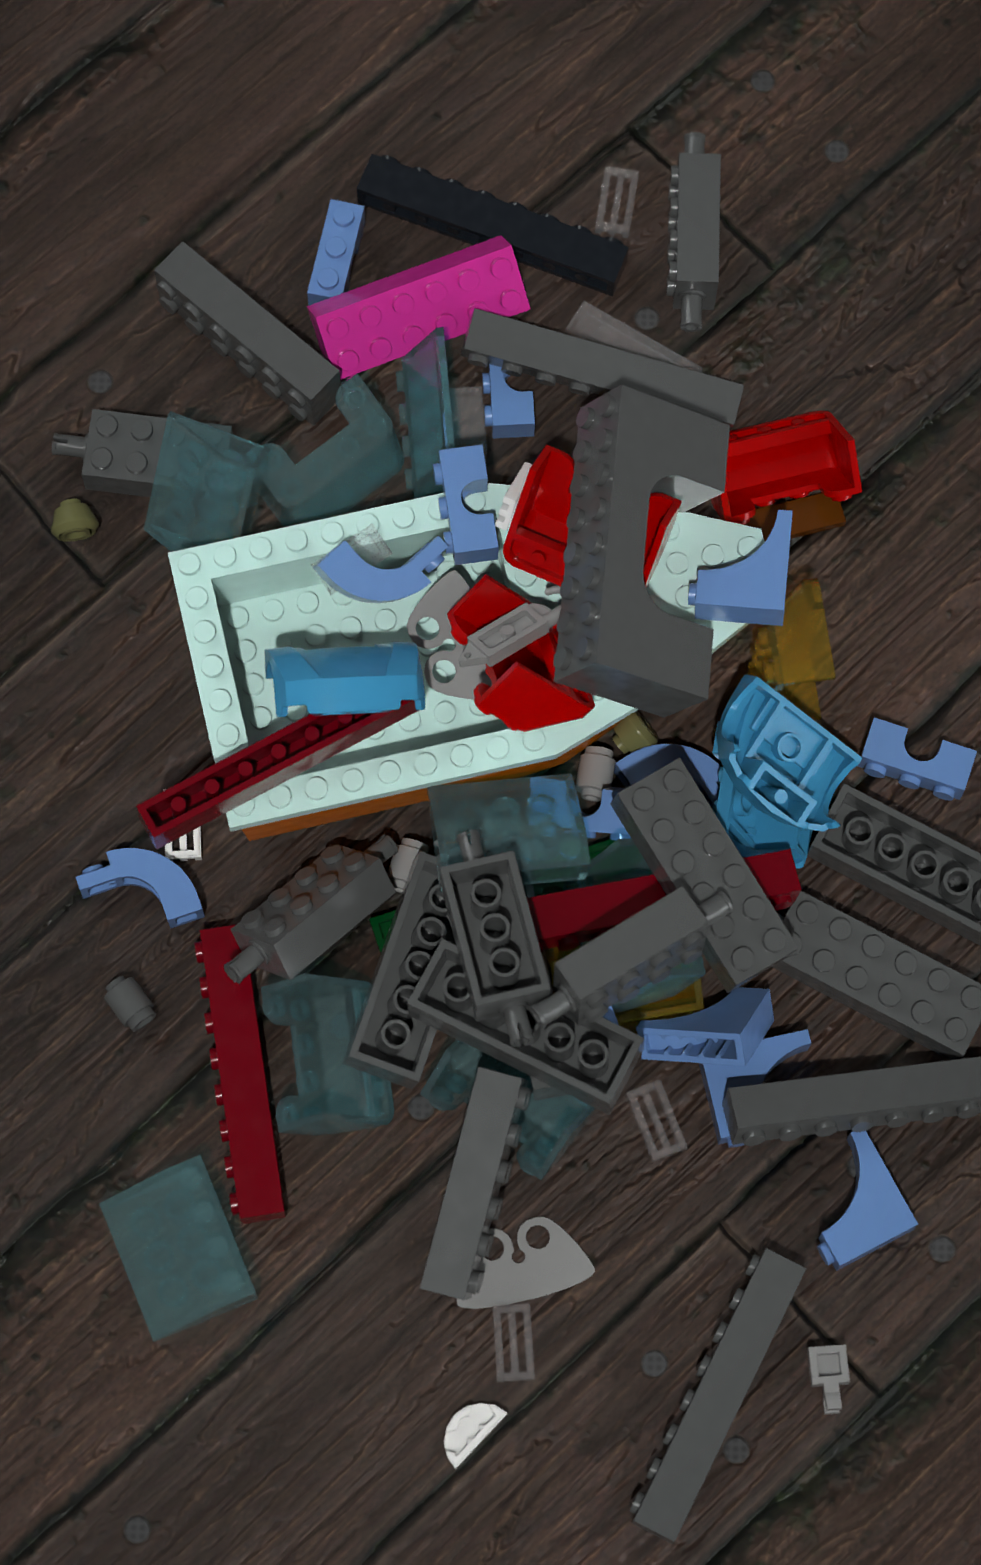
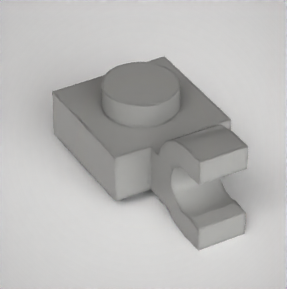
M846 1344L808 1347L807 1355L811 1387H822L824 1415L839 1414L842 1409L839 1385H848L850 1383Z

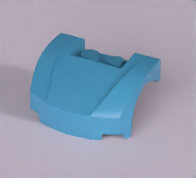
M390 642L389 644H374V647H338L312 650L293 647L264 649L266 679H273L275 708L278 717H286L288 707L306 705L307 711L313 714V716L385 713L398 710L401 706V700H414L416 710H424L426 707L423 671L418 648L414 642Z
M744 675L724 709L717 735L719 759L735 788L757 810L780 823L823 832L841 826L840 823L829 817V804L838 785L863 758L758 676Z
M720 721L717 722L712 754L717 759H719L717 735ZM724 766L721 767L718 774L719 795L718 800L713 804V811L742 858L791 849L795 868L804 867L813 830L780 823L757 810L735 788Z

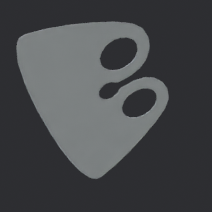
M453 570L443 576L420 600L408 619L407 630L411 640L417 646L425 649L441 646L446 639H452L455 642L454 650H442L428 658L424 669L425 679L429 686L437 692L448 696L474 700L473 689L479 683H485L490 687L492 683L485 672V664L467 667L459 666V658L466 646L461 645L452 636V627L447 613L471 589L460 573ZM422 618H433L439 624V633L435 638L424 640L416 633V625ZM440 660H447L453 663L456 670L455 677L447 683L435 680L432 673L435 663Z
M533 1217L526 1220L520 1226L517 1233L519 1249L525 1254V1259L521 1263H516L512 1259L514 1247L509 1235L499 1229H489V1234H493L494 1237L502 1241L504 1252L496 1260H488L482 1257L479 1270L485 1271L480 1292L472 1294L470 1299H457L456 1302L458 1306L470 1309L518 1303L577 1285L591 1277L595 1272V1268L581 1247L558 1224L545 1217ZM535 1225L545 1227L550 1234L549 1243L541 1249L532 1248L526 1240L527 1231Z

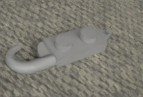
M553 585L545 589L544 593L545 595L560 594L561 586ZM524 603L467 637L468 644L459 658V666L467 667L487 664L489 667H492L550 632L549 629L557 624L561 605L551 610L541 604Z

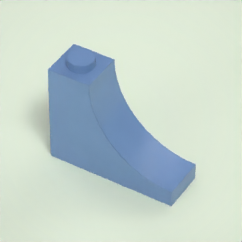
M778 510L771 534L765 543L745 560L720 569L698 570L697 583H690L688 605H695V619L783 626L793 511Z
M738 987L718 1003L699 1012L671 1019L641 1020L636 1028L637 1034L644 1038L642 1059L746 1066L774 1022L770 989Z
M808 1029L762 1039L746 1066L699 1063L718 1145L728 1143L729 1148L744 1145V1143L733 1145L731 1143L722 1107L728 1088L762 1084L768 1074L781 1062L798 1053L808 1051L811 1045Z
M866 1131L851 1132L847 1138L856 1169L855 1189L851 1203L845 1214L833 1226L822 1232L818 1238L821 1243L817 1245L820 1256L827 1266L832 1264L836 1271L913 1231L918 1225Z

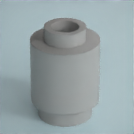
M587 746L585 753L580 755L575 790L581 793V798L599 802L602 797V789L612 787L616 763L613 759L614 752L600 746Z
M403 838L401 844L397 845L398 853L393 855L387 871V875L395 891L398 893H402L412 863L419 852L428 854L430 849L425 843L410 838Z

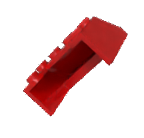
M813 411L729 431L725 492L711 499L713 508L722 520L745 525L750 522V518L755 516V505L760 507L774 504L777 499L785 497L803 498L809 495L811 491L820 490L824 496L830 497L832 501L849 500L852 498V495L862 493L855 440L834 415L828 411Z
M546 444L529 469L503 546V554L507 562L512 566L561 586L564 580L565 569L563 555L567 547L568 538L567 517L570 513L572 496L570 484L573 479L575 462L566 452ZM652 493L649 499L643 568L646 588L666 547L682 503L681 500L664 493Z
M485 574L447 613L452 627L451 634L457 642L467 646L468 636L522 604H531L532 602ZM557 624L549 629V633L494 666L489 667L485 664V672L490 678L492 686L479 683L473 689L474 703L482 713L498 717L513 731L528 732L584 718L595 707L590 693L554 682L555 667L553 660L558 643Z

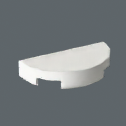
M479 1403L465 1406L454 1414L446 1427L444 1445L447 1458L455 1470L506 1417L507 1412L496 1405Z

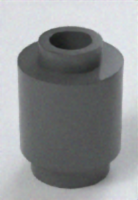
M120 976L110 982L105 988L108 993L104 996V1000L124 1027L129 1026L135 1032L145 1027L155 1018L156 1013L152 1009L154 1004L134 977L125 979L124 976Z

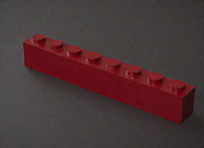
M401 700V706L398 710L385 713L325 716L309 714L136 805L139 819L157 850L419 710H416L414 700Z
M791 849L743 858L775 910H782L793 905L802 889ZM653 874L529 897L527 902L541 953H543L544 949L557 947L560 951L570 950L579 946L581 942L594 940L667 895Z
M235 925L200 930L201 941L194 942L197 964L204 963L206 973L205 977H199L202 999L209 998L211 1012L204 1013L207 1035L214 1034L216 1048H209L212 1070L219 1069L221 1081L220 1084H214L217 1106L224 1105L226 1119L219 1120L222 1142H229L231 1156L224 1157L227 1179L234 1178L236 1192L229 1193L232 1215L239 1214L242 1224L286 1218L252 976L250 973L238 984L233 982L224 970V965L241 953L230 930Z

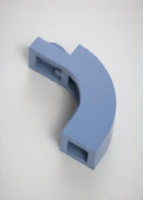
M440 536L431 539L401 567L380 569L366 563L344 540L312 568L329 586L351 599L367 603L393 602L413 595L431 583L422 570L425 569L428 573L434 570L445 559L441 553L448 548V545Z
M678 744L651 745L632 752L615 764V775L622 785L628 788L680 758L709 805L713 808L714 802L718 800L720 789L718 774L721 766L711 757L694 748Z
M139 848L110 850L106 852L110 863L109 866L93 865L84 869L82 875L76 876L83 899L127 885L139 886L149 890L161 902L170 929L205 917L195 887L186 873L173 861L153 851Z

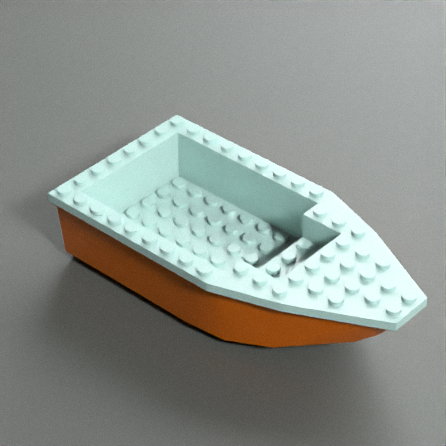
M488 483L486 492L473 493L466 497L462 504L469 512L474 514L493 513L496 523L500 508L503 505V498L511 485ZM444 493L168 553L215 764L310 714L307 711V706L301 705L288 707L286 717H278L276 715L273 679H266L264 649L293 647L312 650L338 647H374V644L413 642L407 630V623L411 613L425 594L443 576L453 570L460 573L470 589L487 574L530 602L547 606L551 610L561 605L562 597L560 594L545 595L544 591L556 584L509 564L503 554V546L509 529L506 531L496 526L499 547L498 560L454 565L453 553L446 554L444 550L441 555L445 559L430 573L425 569L422 570L431 583L417 593L393 602L367 603L351 599L329 586L312 568L344 540L371 566L380 569L401 567L431 539L440 536L444 541L443 532L449 531L448 519L441 520L438 506V498L444 497ZM678 512L666 547L646 588L653 602L664 612L714 629L712 653L750 623L695 619V605H688L690 583H697L698 570L728 567L745 560L755 553L765 543L762 530L689 512ZM422 618L416 625V633L424 640H431L439 633V624L433 618ZM446 639L441 646L431 649L417 646L424 680L426 705L424 710L415 712L228 811L226 815L230 832L242 829L247 839L252 841L503 784L567 762L587 746L611 731L625 717L639 709L591 694L595 707L584 718L528 732L513 731L498 717L482 713L475 705L474 700L448 696L435 691L429 686L424 674L425 663L436 652L454 650L455 642L452 639ZM440 660L433 666L432 673L435 680L447 683L455 677L456 670L450 661Z

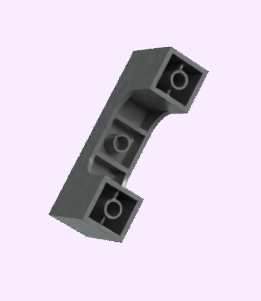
M620 385L580 407L576 419L578 432L577 443L573 451L575 464L573 479L570 484L572 496L570 513L567 517V547L563 555L565 569L564 580L560 588L562 601L560 617L557 621V651L553 660L555 667L554 682L661 717H667L708 699L714 629L664 612L653 602L647 592L643 568L650 494L664 493L681 500L679 512L684 513L724 493L730 425L625 385Z

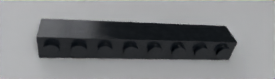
M371 154L357 186L358 204L470 245H475L501 235L512 245L517 262L612 297L628 260L629 247L616 238H603L592 234L586 227L580 225L570 226L562 223L553 215L534 213L520 203L504 202L496 199L493 194L487 191H474L466 188L457 180L450 178L444 180L433 176L424 168H411L400 164L397 159L388 155L378 156Z

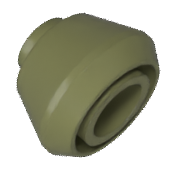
M67 499L62 501L60 507L54 511L51 533L60 541H79L93 536L99 527V522L88 504L81 503L80 499Z
M638 711L625 717L613 728L616 735L612 739L624 754H627L629 751L632 753L647 746L657 745L659 740L652 727Z

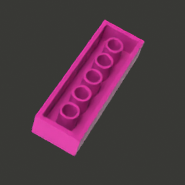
M501 235L307 306L322 355L340 371V380L465 334L470 316L475 308L507 318L530 310L512 245Z

